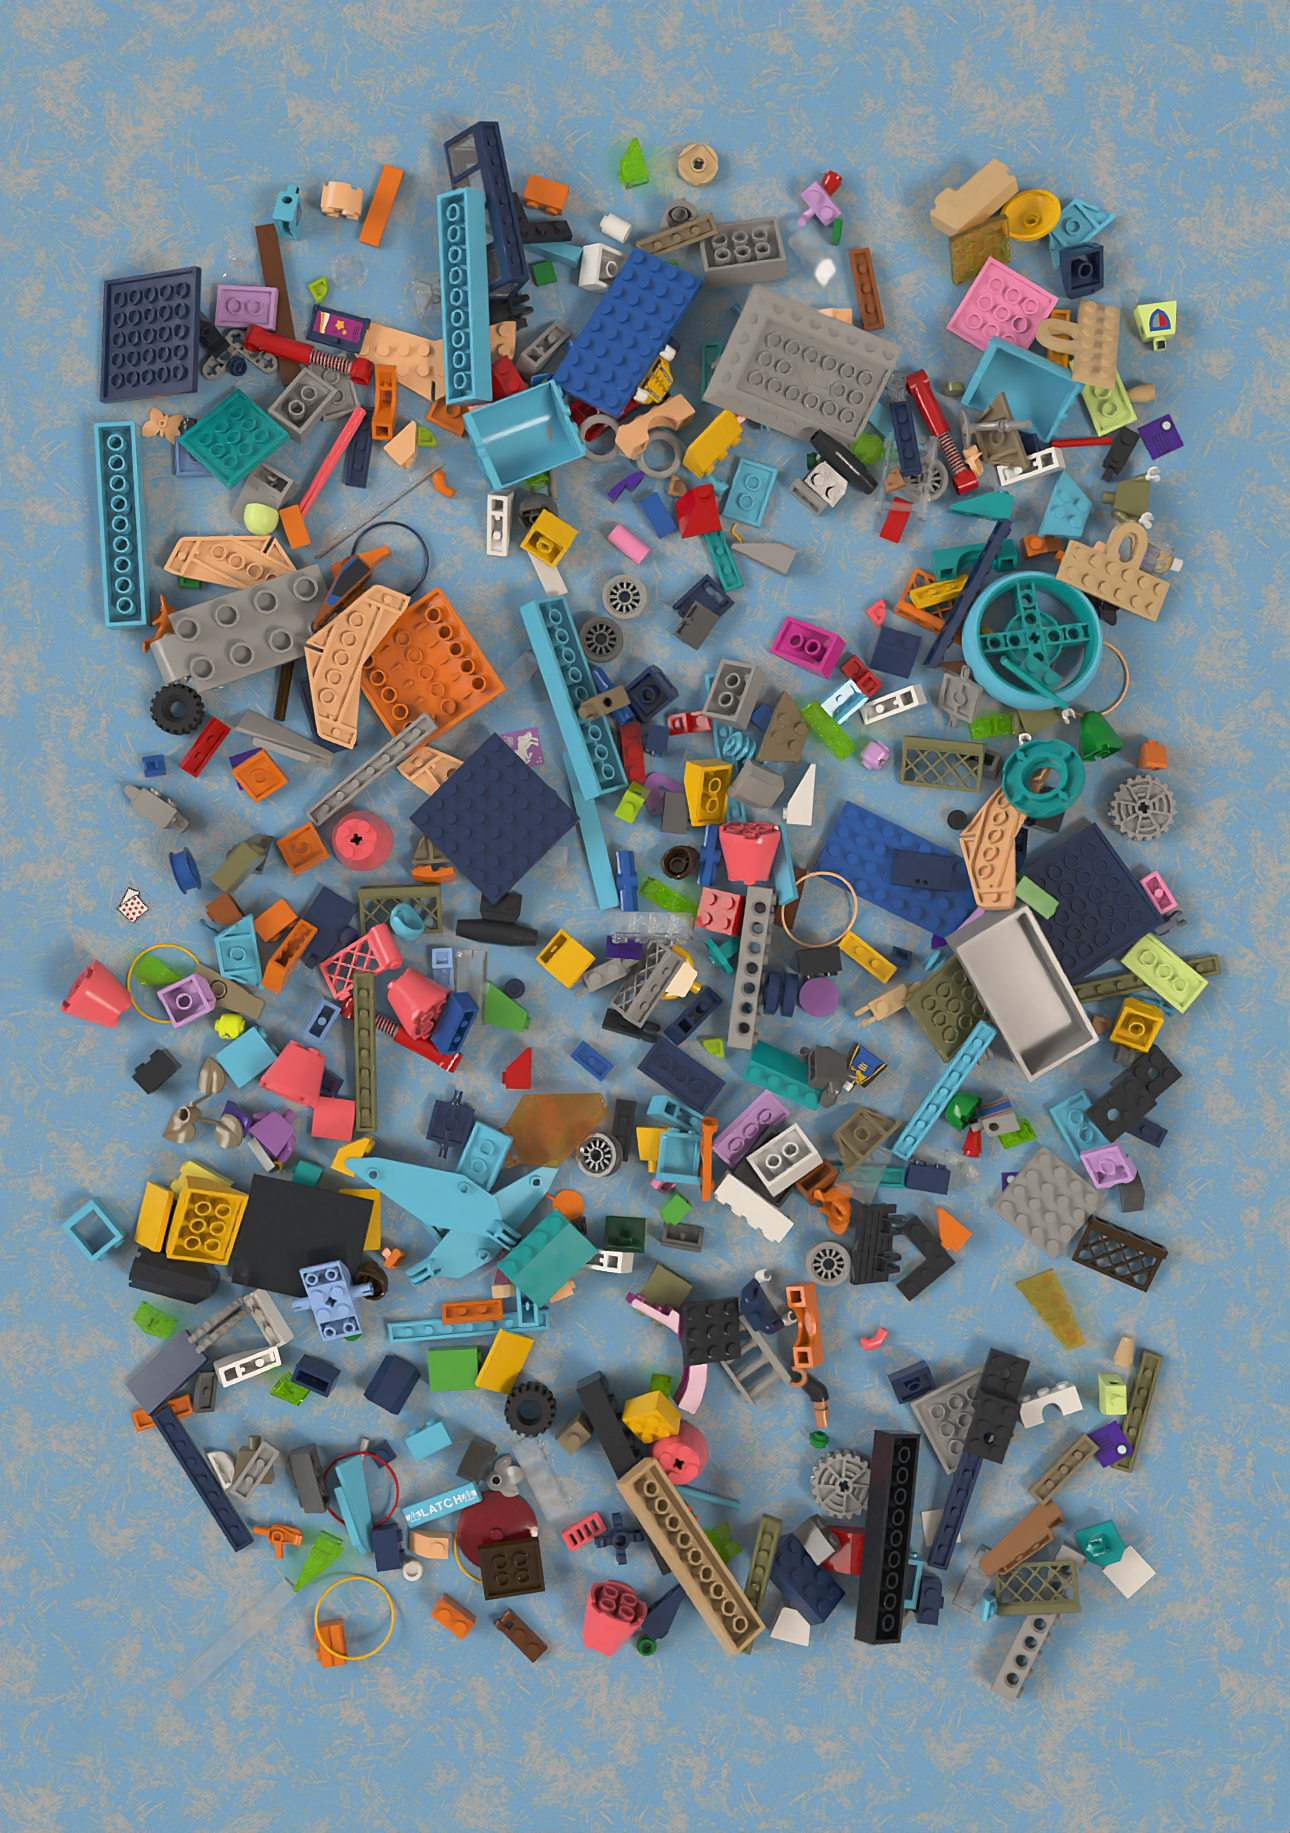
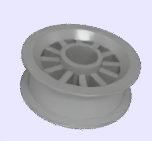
M925 456L920 457L922 474L903 477L906 486L902 487L905 495L911 501L918 504H929L941 497L948 484V473L945 466L939 460ZM920 477H928L930 480V484H922L920 482Z
M622 574L615 576L607 582L603 589V605L606 612L612 618L619 621L633 620L640 616L646 607V589L643 583L632 575ZM619 584H624V589H621ZM626 584H630L628 589H626ZM623 593H627L631 597L626 603L619 600V596Z
M821 1240L813 1244L808 1250L805 1265L812 1280L819 1285L831 1287L842 1283L848 1277L851 1270V1259L844 1246L837 1241ZM827 1258L833 1259V1265L829 1268L823 1266V1261Z

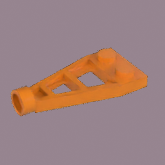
M705 1117L701 1121L702 1133L698 1177H702L701 1185H699L702 1201H710V1193L714 1192V1180H712L711 1169L712 1135L718 1129V1120L714 1117Z

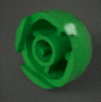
M970 1091L956 1093L946 1105L945 1117L947 1122L954 1129L961 1132L970 1124L969 1121L975 1117V1107L979 1108L981 1106L983 1098Z

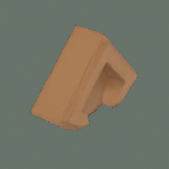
M899 466L893 468L886 479L885 489L887 494L906 486Z
M672 475L668 496L681 498L688 492L687 487L679 477Z
M1093 1015L1090 1023L1098 1035L1108 1030L1114 1021Z

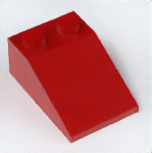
M508 355L491 364L492 402L468 406L470 411L528 389Z
M635 393L620 417L616 419L618 423L642 405L635 403L633 399ZM579 399L569 407L571 411L570 416L578 427L590 416L596 414L608 415ZM606 423L593 424L587 429L585 437L588 442H592L612 427Z
M827 1525L829 1530L838 1537L842 1548L826 1562L822 1563V1567L831 1571L860 1575L865 1528Z

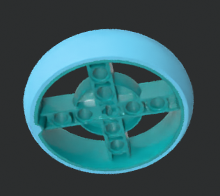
M1019 571L1004 575L979 592L965 616L962 628V649L968 667H971L970 672L979 685L983 686V690L991 697L1014 708L1036 711L1051 709L1059 705L1051 699L1045 698L1029 685V691H1025L1009 684L992 669L986 658L1006 655L1010 661L1019 667L1030 653L1050 668V665L1058 658L1062 648L1084 646V657L1077 675L1067 685L1053 691V693L1066 702L1071 701L1085 690L1100 665L1103 651V635L1100 620L1093 605L1081 590L1056 580V575L1042 571ZM1011 591L1015 616L1008 621L1004 632L979 635L981 619L987 607L998 596ZM1036 591L1047 594L1062 603L1071 612L1077 623L1058 625L1050 615L1039 611ZM1021 598L1026 599L1029 604H1024ZM1025 618H1029L1032 624L1027 623ZM1068 632L1072 633L1075 639L1070 638ZM1048 635H1052L1055 641H1051ZM1009 639L1014 640L1016 646L1011 645ZM989 642L995 643L997 649L992 648Z

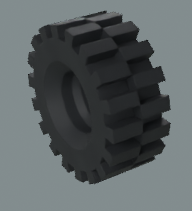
M177 683L161 687L162 690L160 692L156 691L155 699L152 698L151 700L153 707H150V711L153 712V715H151L152 720H155V724L161 730L173 735L182 736V734H190L191 730L195 731L197 729L196 726L202 723L201 717L205 715V712H203L205 706L201 701L203 699L194 689ZM175 702H182L185 705L186 711L182 717L177 718L171 714L170 709Z

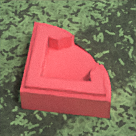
M882 599L865 612L877 627L883 623L886 614L885 604Z

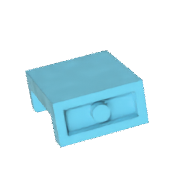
M253 1026L215 1055L239 1088L244 1087L250 1080L273 1064L280 1055V1049L275 1043H270L267 1039L268 1034L263 1027Z
M668 1128V1131L661 1132L656 1181L701 1185L702 1177H697L701 1143L699 1132L687 1130V1134L680 1133L681 1129Z

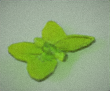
M727 1523L720 1525L716 1532L712 1530L703 1531L711 1544L716 1545L714 1549L718 1550L717 1553L725 1565L729 1562L730 1556L742 1552V1547L737 1543L731 1542V1537L728 1538L729 1526Z

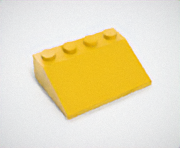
M186 1175L165 1241L167 1258L227 1265L249 1195L207 1178Z

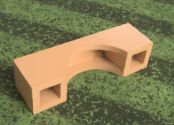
M681 393L675 397L671 396L660 406L652 407L648 413L638 415L633 422L620 426L617 430L615 442L627 457L631 459L646 449L649 441L648 430L663 426L678 431L692 422L696 411Z

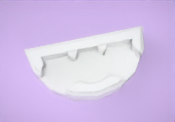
M214 1450L208 1452V1458L225 1490L232 1484L236 1463L231 1455L224 1451Z

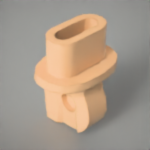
M975 444L969 447L968 450L961 452L965 458L963 463H969L971 470L977 478L982 475L984 468L978 458L983 453H979Z

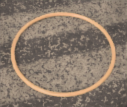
M1103 641V644L1113 649L1122 660L1126 673V683L1120 699L1111 708L1101 712L1102 715L1107 714L1119 705L1127 692L1129 684V672L1125 659L1114 646ZM1062 648V649H1061V652H1060V654H1059V656H1060L1067 648ZM1057 659L1051 665L1052 670L1054 669ZM1074 711L1075 715L1084 717L1083 714Z
M823 871L803 876L796 881V885L804 879L815 875H831L839 878L849 887L853 894L855 903L854 915L849 927L837 939L822 945H810L797 940L789 932L785 924L784 906L782 905L781 921L786 933L792 940L805 947L822 948L836 943L851 929L857 915V897L849 882L835 873Z

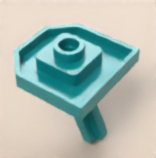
M742 932L740 937L735 936L719 947L716 946L711 938L703 941L710 954L707 956L714 966L718 965L721 967L726 975L733 972L726 959L739 951Z
M1112 1519L1075 1531V1536L1089 1562L1104 1567L1121 1561L1126 1546Z

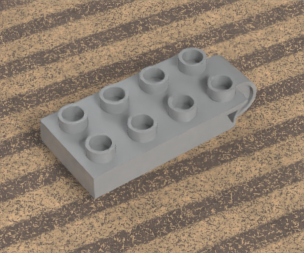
M318 563L169 614L168 617L175 634L166 633L163 638L150 644L165 685L177 682L185 684L192 677L197 692L201 693L306 657L304 646L320 652L324 649L306 643L310 637L337 616L335 612L316 631L313 629L314 619L328 594Z

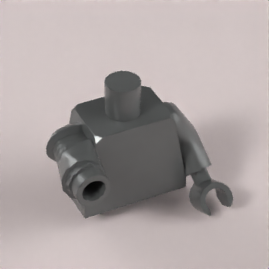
M816 1045L811 1050L807 1047L800 1049V1062H808L809 1088L825 1089L821 1096L820 1104L824 1108H830L836 1104L838 1094L842 1092L843 1084L846 1081L854 1082L856 1070L848 1069L846 1057L837 1053L830 1046L822 1047Z

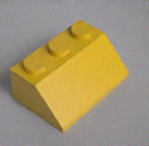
M724 409L688 447L682 464L699 479L705 474L709 476L715 469L714 464L718 460L722 462L728 455L727 451L731 447L735 448L742 440L740 436L743 429L734 413Z

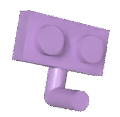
M818 180L814 181L800 194L810 206L798 220L800 227H803L815 214L825 227L842 214L841 209Z

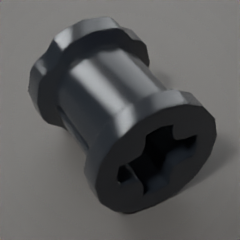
M586 1216L582 1217V1219L570 1220L575 1226L581 1225L577 1228L581 1233L587 1235Z

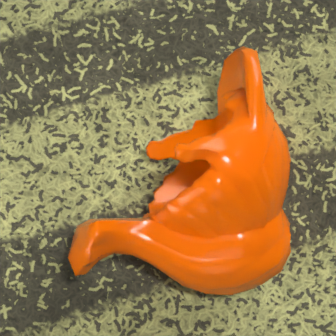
M163 594L160 595L162 604L160 606V613L152 618V624L154 626L158 624L156 635L143 641L142 651L144 653L148 652L152 642L163 638L164 634H175L168 615L178 611L168 603Z
M847 1183L835 1184L826 1193H823L820 1189L814 1192V1198L821 1200L823 1207H819L817 1210L828 1216V1227L836 1234L845 1233L853 1212L850 1202L853 1190Z

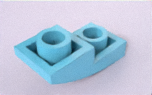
M988 1588L983 1591L979 1613L980 1618L985 1622L994 1617L997 1611L996 1597L993 1596L994 1590Z

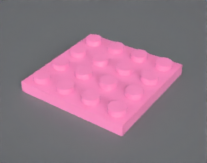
M989 256L947 325L946 330L983 353L994 334L1028 350L1036 337L1035 333L1039 323L1047 319L1059 298Z

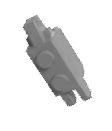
M132 785L125 787L124 792L126 796L134 800L132 804L133 810L157 827L163 829L172 827L184 833L190 825V822L177 809L178 804L170 799H167V801L160 797L161 793L152 787L150 790L147 788L140 789Z
M613 958L583 973L573 986L585 980L588 987L574 993L575 998L589 991L593 992L627 975V973L631 972L630 966L638 963V960Z

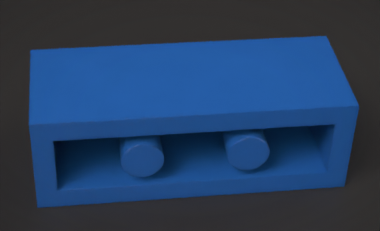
M468 992L450 994L431 1036V1041L441 1055L457 1054L460 1052L479 1011V1006Z

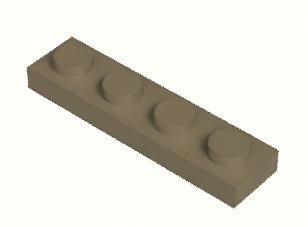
M712 212L638 240L635 244L637 248L658 257L718 233V229Z
M1083 1432L1031 1485L1028 1492L1044 1506L1099 1447Z

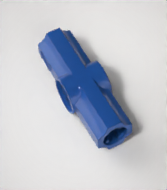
M601 667L591 672L598 694L619 686L612 684ZM609 698L606 699L607 706L611 705V700ZM628 705L611 712L621 726L628 724L635 718Z
M706 825L704 842L701 845L699 857L698 885L714 887L717 866H719L722 850L720 848L719 826Z
M633 851L616 852L618 868L617 885L618 892L620 891L621 912L639 911L637 897L638 880L637 872H635Z

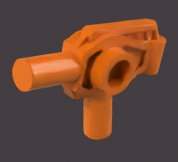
M275 1523L270 1528L255 1525L253 1530L255 1534L268 1536V1542L275 1544V1559L284 1558L283 1544L291 1543L301 1546L304 1536L299 1528Z

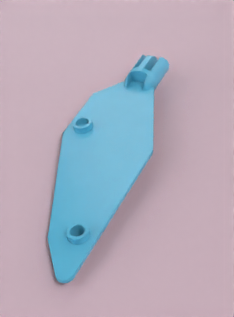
M379 1157L351 1158L345 1162L346 1168L427 1225L489 1237L508 1251L513 1249L508 1243L514 1246L517 1243V1240L510 1234L518 1239L522 1236L502 1221L497 1198L465 1175ZM376 1171L377 1176H370V1172Z
M554 1159L492 1194L497 1198L502 1221L515 1231L549 1190L560 1166L558 1160ZM449 1230L428 1258L405 1270V1272L409 1276L414 1288L436 1276L461 1278L494 1259L503 1246L489 1237Z

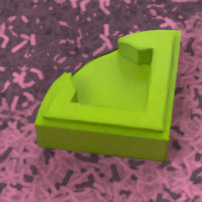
M325 276L307 285L318 305L325 300L328 294V282Z
M417 426V447L438 448L433 433L423 426Z
M722 1037L702 1040L704 1047L710 1054L719 1058H725Z

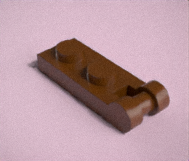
M510 1608L504 1611V1615L501 1618H497L493 1622L495 1627L502 1631L532 1663L548 1648ZM512 1621L513 1624L509 1627L507 1623Z

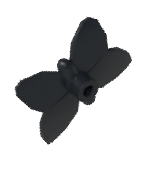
M1083 592L1093 605L1099 620L1103 618L1105 622L1115 626L1117 621L1116 611L1120 608L1108 602L1105 603L1103 600L1100 601L1099 598Z

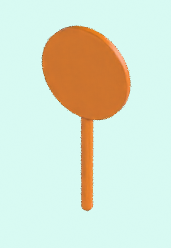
M574 1190L560 1191L555 1197L547 1193L544 1195V1197L553 1201L552 1210L557 1207L569 1220L578 1219L584 1211V1200Z

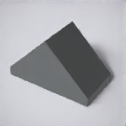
M1137 1170L1134 1180L1129 1183H1118L1123 1213L1140 1211L1144 1207L1145 1190Z

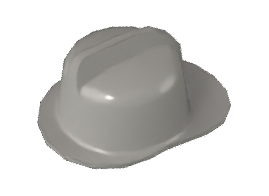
M684 197L672 201L664 212L659 232L697 218L695 206L686 201Z

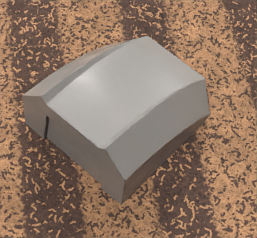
M748 758L744 767L726 791L730 798L738 802L763 809L772 807L785 787L782 775Z

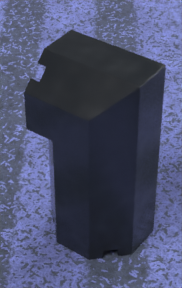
M143 1245L137 1251L141 1254L139 1257L135 1256L129 1274V1280L131 1281L129 1287L195 1305L208 1299L217 1291L221 1276L215 1269L214 1264L167 1258L165 1250L154 1252Z

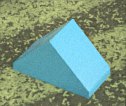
M516 1286L519 1328L539 1326V1307Z

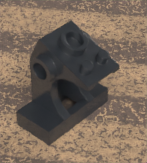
M200 310L199 341L217 359L231 345Z

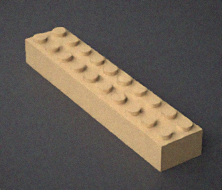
M643 1458L620 1478L615 1485L726 1653L738 1655L766 1627L656 1458Z

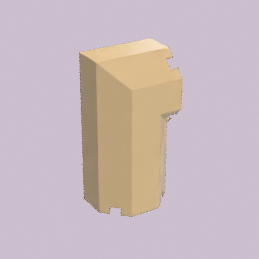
M995 158L992 159L960 188L953 189L947 187L936 197L934 201L937 204L935 210L931 209L929 214L932 226L961 243L1018 192L1015 176L1013 174L1011 176L1008 175L1007 171L1009 168L1006 164Z

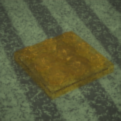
M1005 213L948 237L951 277L955 286L976 278L989 256L1003 265L1011 262L1009 218Z

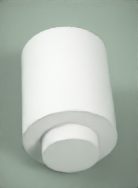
M610 213L608 216L605 215L603 217L600 227H602V233L624 244L631 232L632 224Z

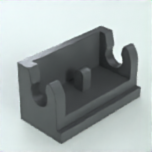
M695 600L673 635L698 651L720 617Z
M664 1221L660 1244L664 1247L701 1253L704 1228L679 1223L675 1226L673 1223L667 1224Z

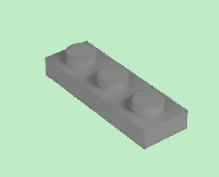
M264 1439L230 1490V1493L247 1503L281 1452V1449Z

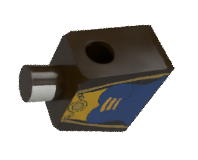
M855 1041L846 1059L847 1068L856 1070V1078L854 1082L846 1081L843 1084V1088L851 1092L857 1083L863 1088L867 1087L888 1065Z

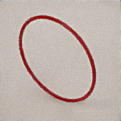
M360 1451L346 1453L335 1459L328 1466L327 1470L325 1471L323 1481L326 1480V1476L329 1470L336 1462H338V1460L347 1456L358 1454L370 1456L379 1460L388 1468V1470L391 1472L396 1484L395 1504L391 1512L383 1520L376 1524H373V1527H377L385 1521H387L394 1513L399 1501V1484L397 1477L392 1468L384 1460H382L374 1454ZM328 1507L327 1510L337 1521L346 1525L345 1521L337 1517L331 1508Z

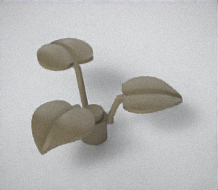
M208 1058L205 1061L198 1078L200 1091L207 1094L195 1102H190V1106H182L173 1113L167 1129L162 1135L163 1138L174 1143H188L193 1140L196 1134V1128L192 1123L206 1122L218 1125L215 1129V1140L222 1148L230 1149L240 1146L242 1143L243 1127L236 1116L224 1114L220 1122L201 1118L202 1112L196 1106L209 1098L212 1093H220L225 1087V1072L213 1058Z

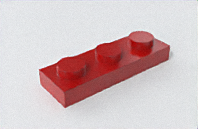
M213 716L178 766L197 778L231 728Z
M640 722L628 723L624 726L620 725L624 770L628 784H631L633 781L646 783Z

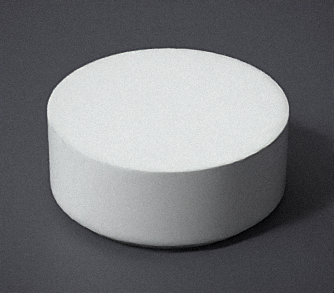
M417 1559L406 1561L402 1569L403 1576L409 1581L418 1580L423 1573L422 1563Z

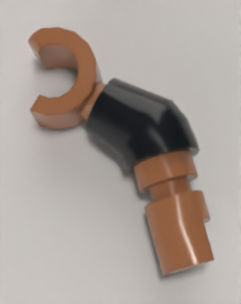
M792 1362L790 1365L792 1371H798L802 1376L798 1379L792 1377L789 1385L792 1387L803 1386L802 1389L810 1396L813 1406L816 1407L814 1409L816 1427H828L827 1417L829 1416V1408L826 1406L828 1405L829 1393L826 1386L813 1377L808 1378L807 1368H795V1362Z

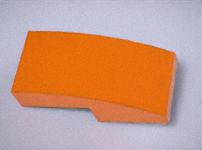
M419 865L414 870H411L413 880L420 883L439 884L456 881L453 867L448 868L444 866L433 872L431 865Z

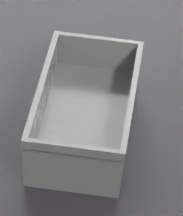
M1016 900L1014 910H990L945 937L946 942L954 951L978 994L977 998L989 1014L996 1029H998L1002 1040L1010 1052L1009 1055L1013 1063L1029 1083L1100 1040L1028 905Z

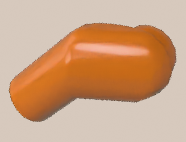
M437 470L432 475L434 488L440 494L451 499L455 490L445 484V472Z

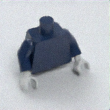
M767 1269L757 1271L755 1278L741 1290L740 1309L754 1332L761 1330V1332L771 1335L785 1326L795 1323L797 1319H790L789 1315L793 1311L783 1314L780 1319L760 1286L761 1282L771 1279V1275L764 1276V1272Z

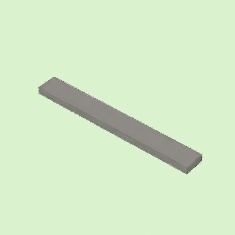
M424 712L305 812L306 816L317 829L320 828L440 728L428 712Z

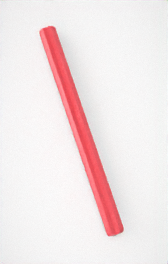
M359 406L355 408L298 505L303 519L364 419L366 411Z

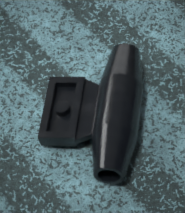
M821 429L812 435L809 441L824 461L814 465L802 481L825 500L830 507H834L845 494L848 483L866 495L871 494L876 489L878 482L866 466L840 441Z
M506 893L493 905L482 894L480 903L482 919H458L456 936L479 943L508 947L536 946L538 930L515 923L520 916L523 895Z

